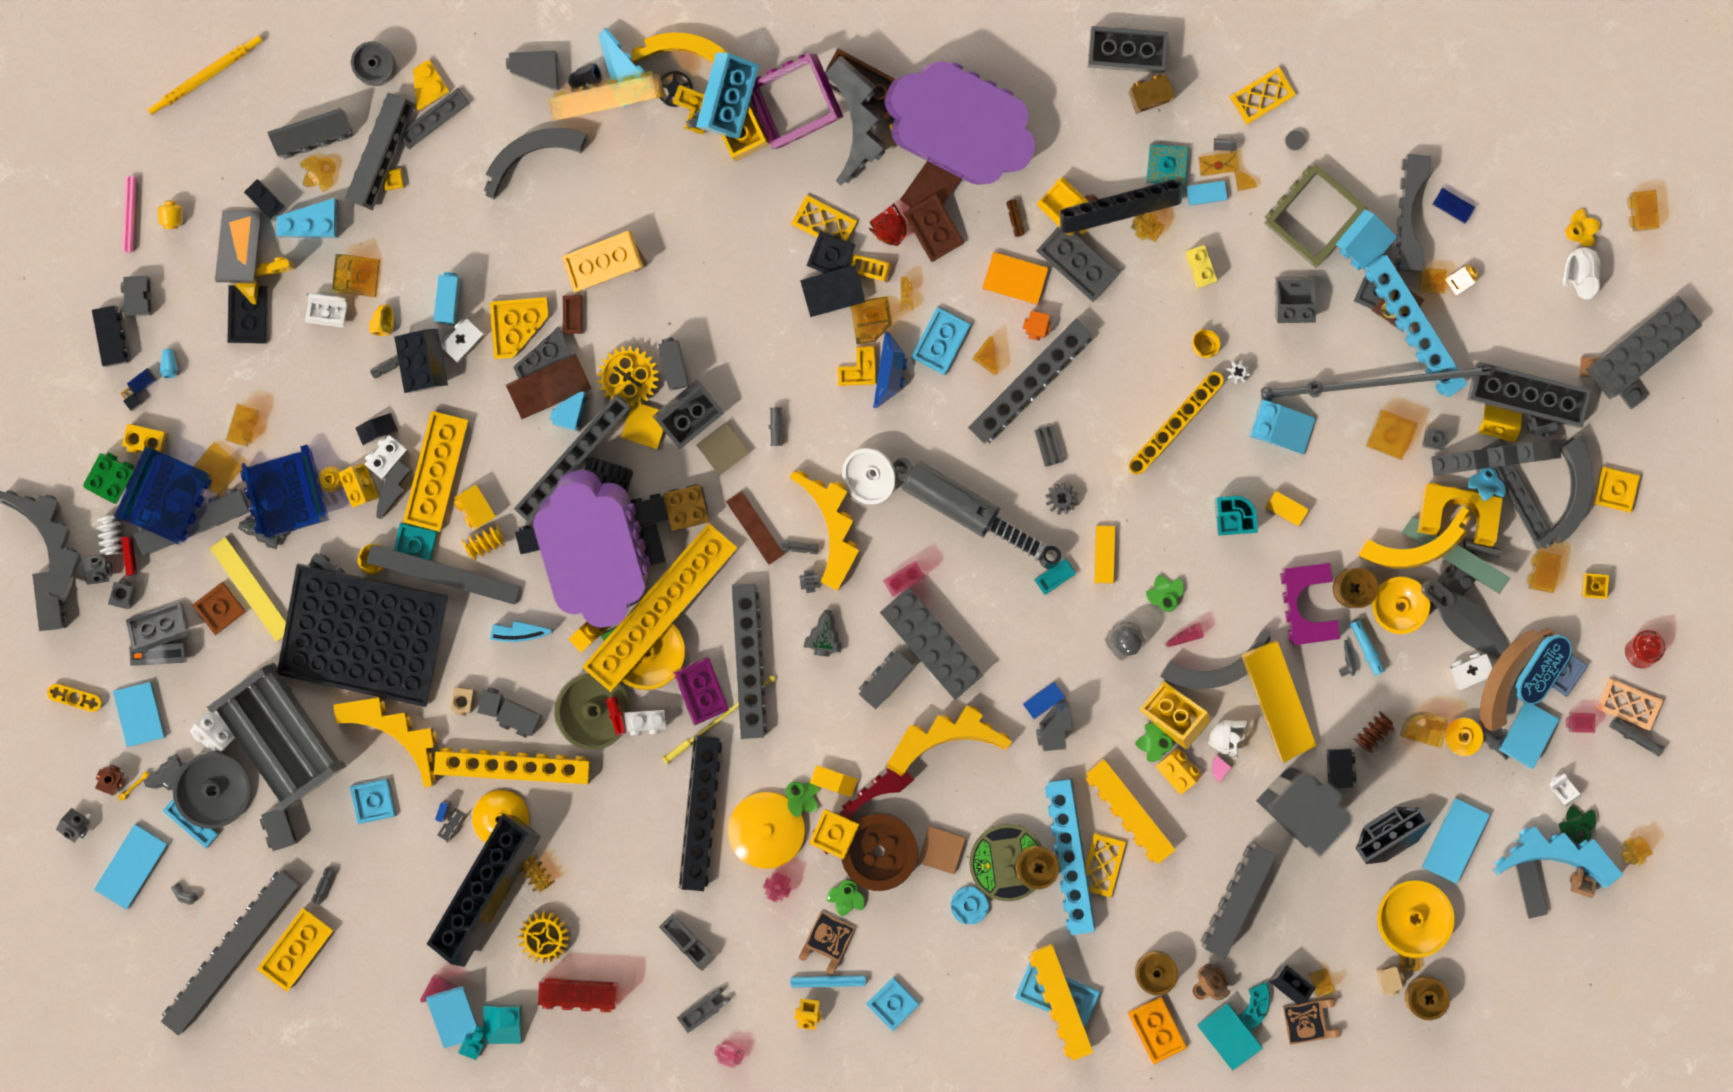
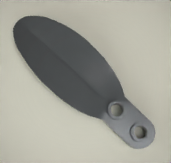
M1427 579L1422 584V594L1438 608L1445 625L1460 640L1481 652L1494 656H1501L1508 648L1502 631L1493 619L1475 602L1462 595L1451 593L1434 579Z

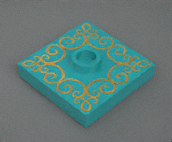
M1150 144L1146 183L1158 184L1177 180L1182 183V186H1185L1188 147Z

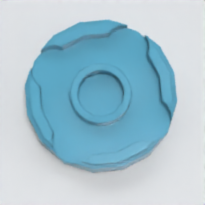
M973 886L962 887L952 896L951 912L959 922L968 925L977 924L987 915L989 908L988 899L979 888Z

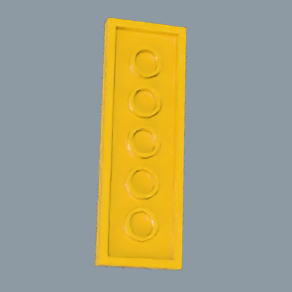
M431 411L403 519L404 523L441 532L469 420Z

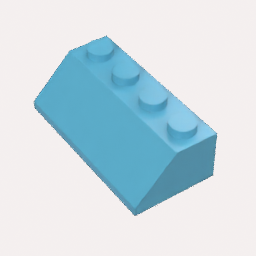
M716 53L696 127L739 139L759 64L730 53Z

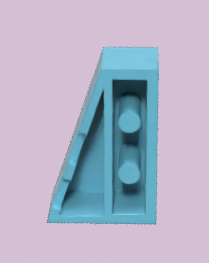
M333 198L277 216L276 236L280 238H337L338 200Z

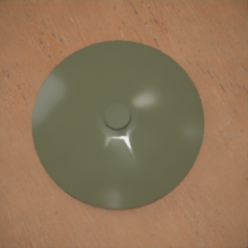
M589 673L580 674L569 680L560 690L554 707L555 722L563 737L571 744L589 750L602 749L615 743L622 735L617 736L615 734L612 719H609L610 714L606 699L618 697L621 712H631L630 701L624 688L618 684L612 692H609Z

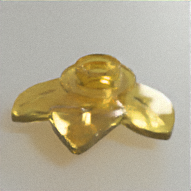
M312 156L301 161L300 166L307 171L303 180L304 186L315 187L319 185L323 192L331 187L333 183L332 175L336 170L335 162L332 159H318ZM325 164L330 166L328 171L323 170Z

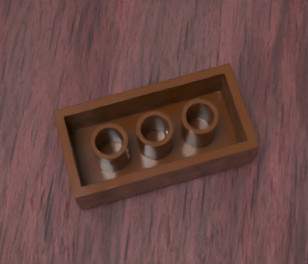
M837 48L825 73L842 56L876 86L872 90L875 94L868 102L865 99L864 101L877 111L881 118L888 121L890 114L885 107V96L895 78ZM827 76L833 92L844 98L836 84Z

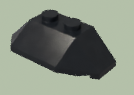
M1395 807L1363 827L1355 849L1365 864L1387 862L1419 842L1431 825V821L1419 807Z

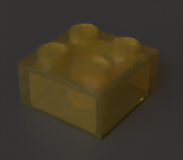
M1423 267L1420 276L1419 292L1445 294L1447 270Z

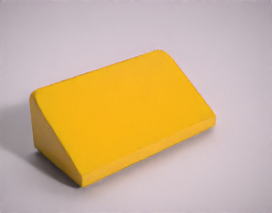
M1274 491L1265 507L1298 527L1309 509L1277 491Z

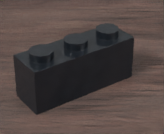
M117 306L93 309L92 315L102 366L111 367L128 363L130 352L129 348L125 347L124 340L127 339L125 328L121 326V321L123 320L121 309H118Z

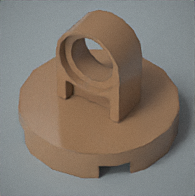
M1211 963L1205 964L1198 970L1199 982L1193 986L1192 992L1199 1000H1204L1210 996L1212 999L1219 1001L1230 994V990L1227 987L1230 985L1228 978L1219 967L1213 968ZM1199 986L1206 992L1205 995L1199 992Z

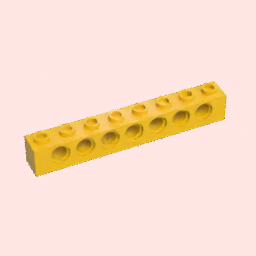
M440 748V751L435 752L434 775L589 784L590 760H586L584 756H575L574 759H567V755H555V758H548V754H536V757H528L529 753L517 752V756L509 755V752L498 751L497 755L490 754L489 750H479V753H471V749H460V752H452V748ZM452 757H457L460 760L458 767H453L450 764ZM471 758H476L479 761L478 768L474 769L469 765ZM491 759H495L498 762L496 770L490 769L488 765ZM510 760L517 763L515 771L508 769L507 765ZM531 761L536 764L537 769L535 772L527 770L528 762ZM547 763H553L556 766L554 773L546 771ZM567 764H572L575 767L574 774L569 775L565 772Z

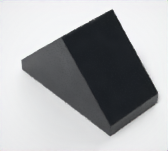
M391 413L371 419L356 427L362 445L398 431Z

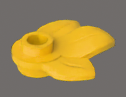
M1585 209L1577 210L1571 216V223L1565 229V236L1570 241H1578L1584 247L1596 244L1593 235L1599 230L1600 222L1594 218H1587ZM1573 229H1576L1577 235L1574 234Z

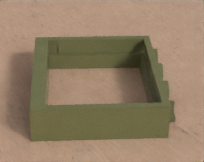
M1315 164L1313 167L1309 165L1303 171L1304 177L1300 182L1296 180L1289 189L1292 191L1288 196L1284 194L1278 200L1277 204L1279 206L1276 210L1271 209L1264 218L1267 220L1264 224L1313 267L1317 268L1336 247L1335 244L1364 209L1367 210L1368 208ZM1315 173L1357 208L1316 257L1274 222Z

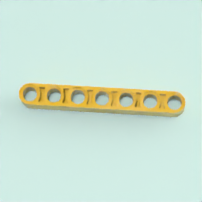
M1219 372L1208 374L1128 463L1130 473L1134 475L1143 473L1217 392L1224 381L1223 376ZM1213 375L1219 378L1217 386H1212L1209 382V378ZM1198 390L1206 392L1204 400L1197 398L1196 393ZM1185 404L1193 406L1192 414L1188 415L1184 412ZM1173 418L1180 420L1181 425L1178 429L1172 428L1170 424ZM1160 432L1167 434V442H1159L1158 434ZM1146 447L1154 448L1155 454L1153 457L1145 455ZM1134 461H1139L1142 464V469L1138 472L1132 469Z

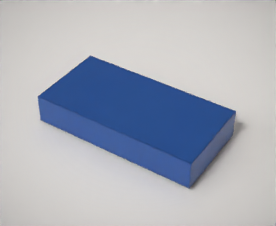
M1053 682L1024 702L1023 705L1032 718L1036 719L1064 699L1065 696L1055 682Z

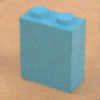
M1364 209L1335 245L1340 249L1339 253L1344 258H1349L1352 261L1350 264L1356 270L1362 269L1366 271L1364 267L1381 257L1397 236L1375 214Z
M444 272L443 275H438L433 320L436 323L457 324L462 279L457 277L455 273Z

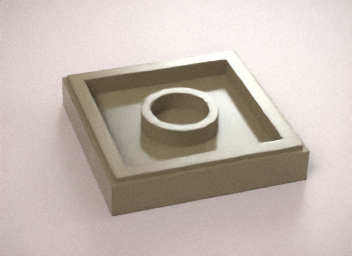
M727 422L696 445L719 476L750 453Z

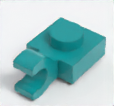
M476 1026L472 1036L466 1035L458 1054L476 1060L484 1045V1041L481 1040L484 1028Z

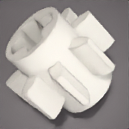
M1241 360L1238 365L1231 362L1232 368L1226 369V371L1230 372V376L1227 379L1233 378L1234 384L1238 380L1244 383L1243 377L1250 376L1249 373H1246V369L1249 366H1242ZM1235 367L1237 369H1242L1243 372L1240 373L1241 377H1239L1238 375L1235 376L1233 374L1235 372Z

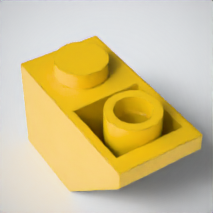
M586 622L568 640L582 653L611 626L596 627Z

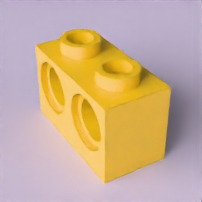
M127 424L122 446L127 447L126 451L138 453V450L146 452V456L151 455L156 458L157 454L163 455L168 433ZM137 434L139 442L134 445L131 442V437ZM153 438H156L158 441V446L155 449L150 447V441Z

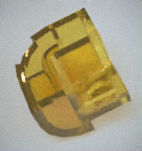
M1421 711L1412 713L1405 719L1399 736L1442 748L1447 731L1448 718Z

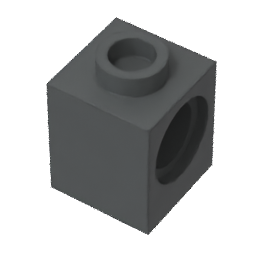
M1425 428L1422 447L1438 451L1444 450L1447 431Z
M120 579V582H114L108 604L130 609L136 587L131 586L130 581ZM121 588L127 592L124 599H121L118 595Z
M488 687V690H482L477 713L497 717L503 694H499L498 689Z

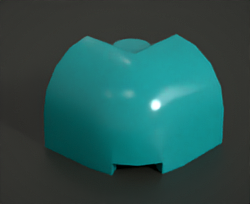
M1243 496L1215 498L1218 536L1258 533L1257 513L1255 506L1250 500Z

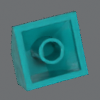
M483 1005L484 1044L522 1043L521 1005Z

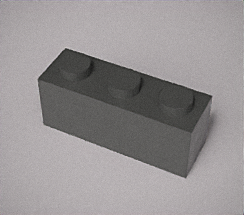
M49 572L32 574L39 631L66 628L65 624H68L67 613H64L63 608L66 601L47 596L45 592Z
M891 651L884 659L886 664L882 668L878 666L871 674L874 677L869 682L865 680L858 688L861 691L859 695L875 709L880 706L914 667L898 651L895 653Z

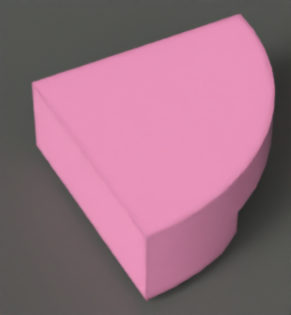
M1216 755L1213 760L1212 771L1214 777L1220 782L1232 767Z

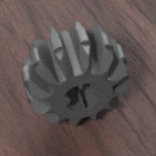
M1055 483L1056 491L1050 487L1048 490L1053 494L1045 495L1046 498H1051L1052 500L1046 502V505L1048 506L1053 503L1054 506L1050 511L1053 512L1057 507V515L1061 514V508H1063L1065 514H1068L1067 506L1074 510L1075 507L1070 503L1078 502L1077 499L1071 498L1076 496L1077 492L1070 494L1069 492L1073 486H1069L1065 490L1066 483H1062L1061 489L1058 483ZM1059 493L1060 495L1062 493L1066 495L1064 498L1066 502L1064 504L1063 502L1061 504L1057 502V495Z

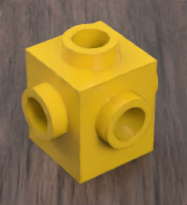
M800 999V1007L795 1008L794 1020H798L797 1028L816 1030L817 1022L821 1023L822 1011H818L820 1001Z

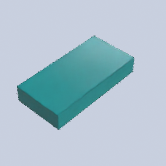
M1065 558L1055 568L1047 570L1034 579L1043 594L1046 595L1076 575V572Z

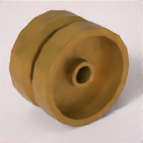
M1033 845L1019 853L1015 863V870L1018 878L1026 886L1032 889H1044L1056 881L1060 865L1057 857L1049 849ZM1036 863L1040 865L1039 870H1034Z
M1150 951L1138 959L1135 966V977L1139 986L1146 993L1164 995L1175 987L1178 981V969L1168 954L1161 951ZM1158 970L1161 974L1154 976V971Z
M1420 976L1408 984L1405 990V1002L1408 1009L1415 1016L1423 1020L1432 1021L1442 1017L1447 1012L1450 1006V994L1445 985L1431 976ZM1426 995L1430 996L1428 1001L1424 998Z

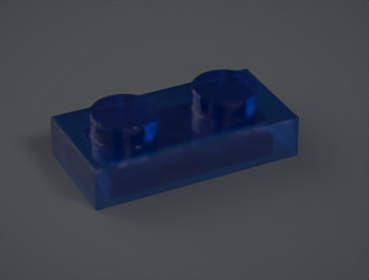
M1441 188L1432 203L1434 207L1463 224H1466L1475 209L1473 205L1444 188Z

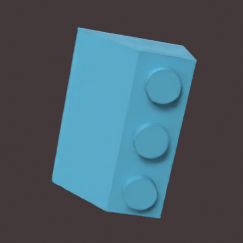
M579 392L558 404L556 409H552L550 420L553 421L552 424L579 432L589 395L585 392Z

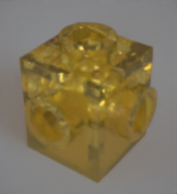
M1150 212L1135 216L1130 228L1136 232L1135 236L1138 238L1156 242L1165 225L1157 221L1158 217Z
M1638 836L1635 839L1631 837L1623 842L1624 845L1620 847L1622 850L1620 853L1625 863L1629 862L1631 865L1636 864V866H1639L1647 861L1646 858L1653 854L1645 838L1642 836Z

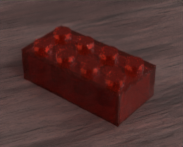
M542 978L539 981L538 1005H542V1009H554L555 1006H561L562 1010H573L574 1007H579L581 1011H592V1009L597 1008L600 1009V1012H611V1010H615L617 1007L619 982Z

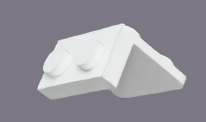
M208 710L190 730L193 738L205 745L208 752L223 753L226 747L235 739L217 711L210 713Z

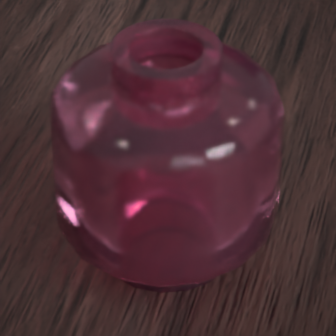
M725 1040L721 1045L718 1044L716 1046L714 1055L717 1056L719 1064L734 1068L742 1063L744 1051L741 1045Z

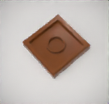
M221 582L192 604L214 635L219 634L246 613V610L224 582Z

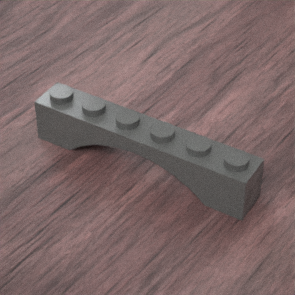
M1408 154L1405 156V159H1402L1401 170H1404V178L1400 180V189L1403 190V195L1399 197L1398 207L1401 209V216H1398L1397 228H1400V235H1397L1396 247H1399L1398 254H1395L1394 266H1397V271H1423L1424 251L1414 235L1411 212L1418 189L1430 175L1431 156Z

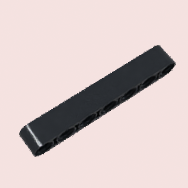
M1170 180L1064 208L1060 211V230L1064 233H1074L1179 205L1182 203V183L1177 180Z

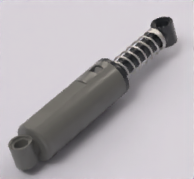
M899 458L893 463L896 481H904L902 486L904 492L982 538H984L987 531L988 533L993 532L995 537L997 535L1001 537V541L1005 539L1008 541V545L1013 544L1015 549L1017 547L1020 548L1021 553L1025 551L1028 553V556L1032 555L1034 560H1038L1043 568H1055L1060 561L1061 552L1057 547L1047 546L1045 542L1042 544V540L1038 542L1035 540L1036 537L1031 538L1029 533L1025 534L1022 532V529H1016V525L1011 526L1009 521L1004 522L1002 517H996L1001 508L921 461H917L913 467L906 458ZM897 467H903L906 470V472H899L897 470ZM1051 554L1054 557V561L1048 560L1046 555Z

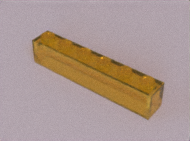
M652 71L641 73V78L635 79V76L632 75L623 77V82H617V79L606 81L605 86H600V83L588 85L589 89L587 90L578 87L571 89L572 93L566 94L565 91L556 92L554 97L548 98L552 119L555 121L663 97L664 92L660 74L653 75Z

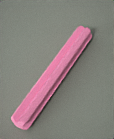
M133 176L126 177L123 230L124 252L134 251L137 178Z

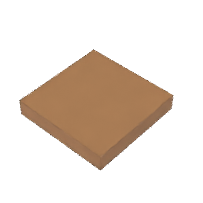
M929 826L917 863L954 874L966 838Z

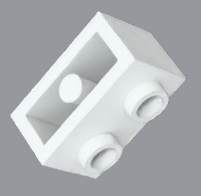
M391 435L382 437L377 444L379 446L375 452L371 451L365 458L367 462L364 465L381 479H385L396 462L401 460L409 451Z
M665 710L623 712L624 716L622 718L625 730L630 732V735H642L641 731L648 730L649 734H658L660 730L666 729Z

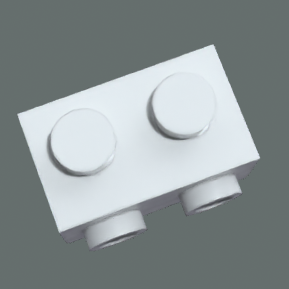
M320 293L308 295L309 303L305 317L306 323L344 328L348 309L346 298L341 296H324Z

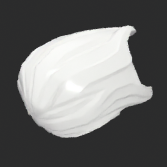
M1587 247L1575 249L1569 255L1565 265L1563 285L1568 286L1569 280L1574 285L1578 296L1586 300L1593 299L1600 289L1601 262L1597 252Z

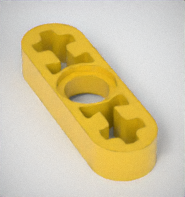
M52 684L47 689V696L50 700L82 710L96 712L103 705L100 696L62 684ZM58 687L59 692L66 693V689L68 690L66 696L58 695L55 698V694L52 693V690H55ZM73 692L78 693L80 696L78 703L70 701V695ZM84 695H87L86 700H93L95 698L98 706H94L93 709L89 703H84V706H81L84 702Z

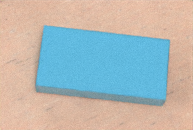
M1225 181L1186 187L1189 206L1227 200Z

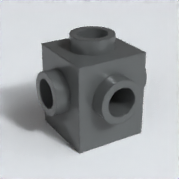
M106 555L83 558L82 573L86 584L110 582V573H113L112 563L108 562Z
M71 808L60 820L56 830L66 839L75 843L79 837L83 839L88 833L89 829H87L90 820Z

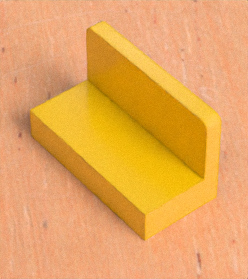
M1485 405L1478 433L1516 442L1521 430L1522 414Z

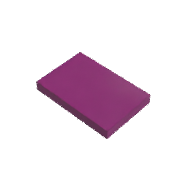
M705 657L673 672L693 725L700 724L729 710L709 657Z

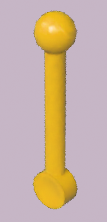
M148 771L143 772L142 777L127 791L118 795L119 800H126L127 795L146 779L150 773Z

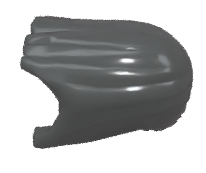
M1133 622L1115 624L1112 630L1108 631L1105 638L1107 646L1120 661L1125 660L1126 656L1137 654L1146 643L1142 630Z

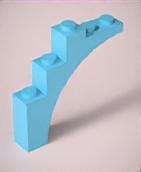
M1535 826L1531 829L1528 827L1523 829L1519 833L1521 837L1516 840L1519 845L1517 844L1509 851L1511 855L1506 859L1503 856L1494 863L1496 867L1492 869L1498 876L1508 868L1523 862L1553 860L1567 863L1578 869L1580 867L1584 868V872L1594 878L1604 889L1623 875L1594 839L1589 842L1584 840L1576 847L1565 833L1561 835L1556 833L1548 839L1550 842L1548 843Z

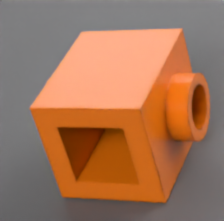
M1035 311L1030 312L1029 319L1025 318L1023 329L1026 330L1025 334L1029 335V339L1040 341V338H1045V334L1049 335L1051 324L1048 321L1050 315Z

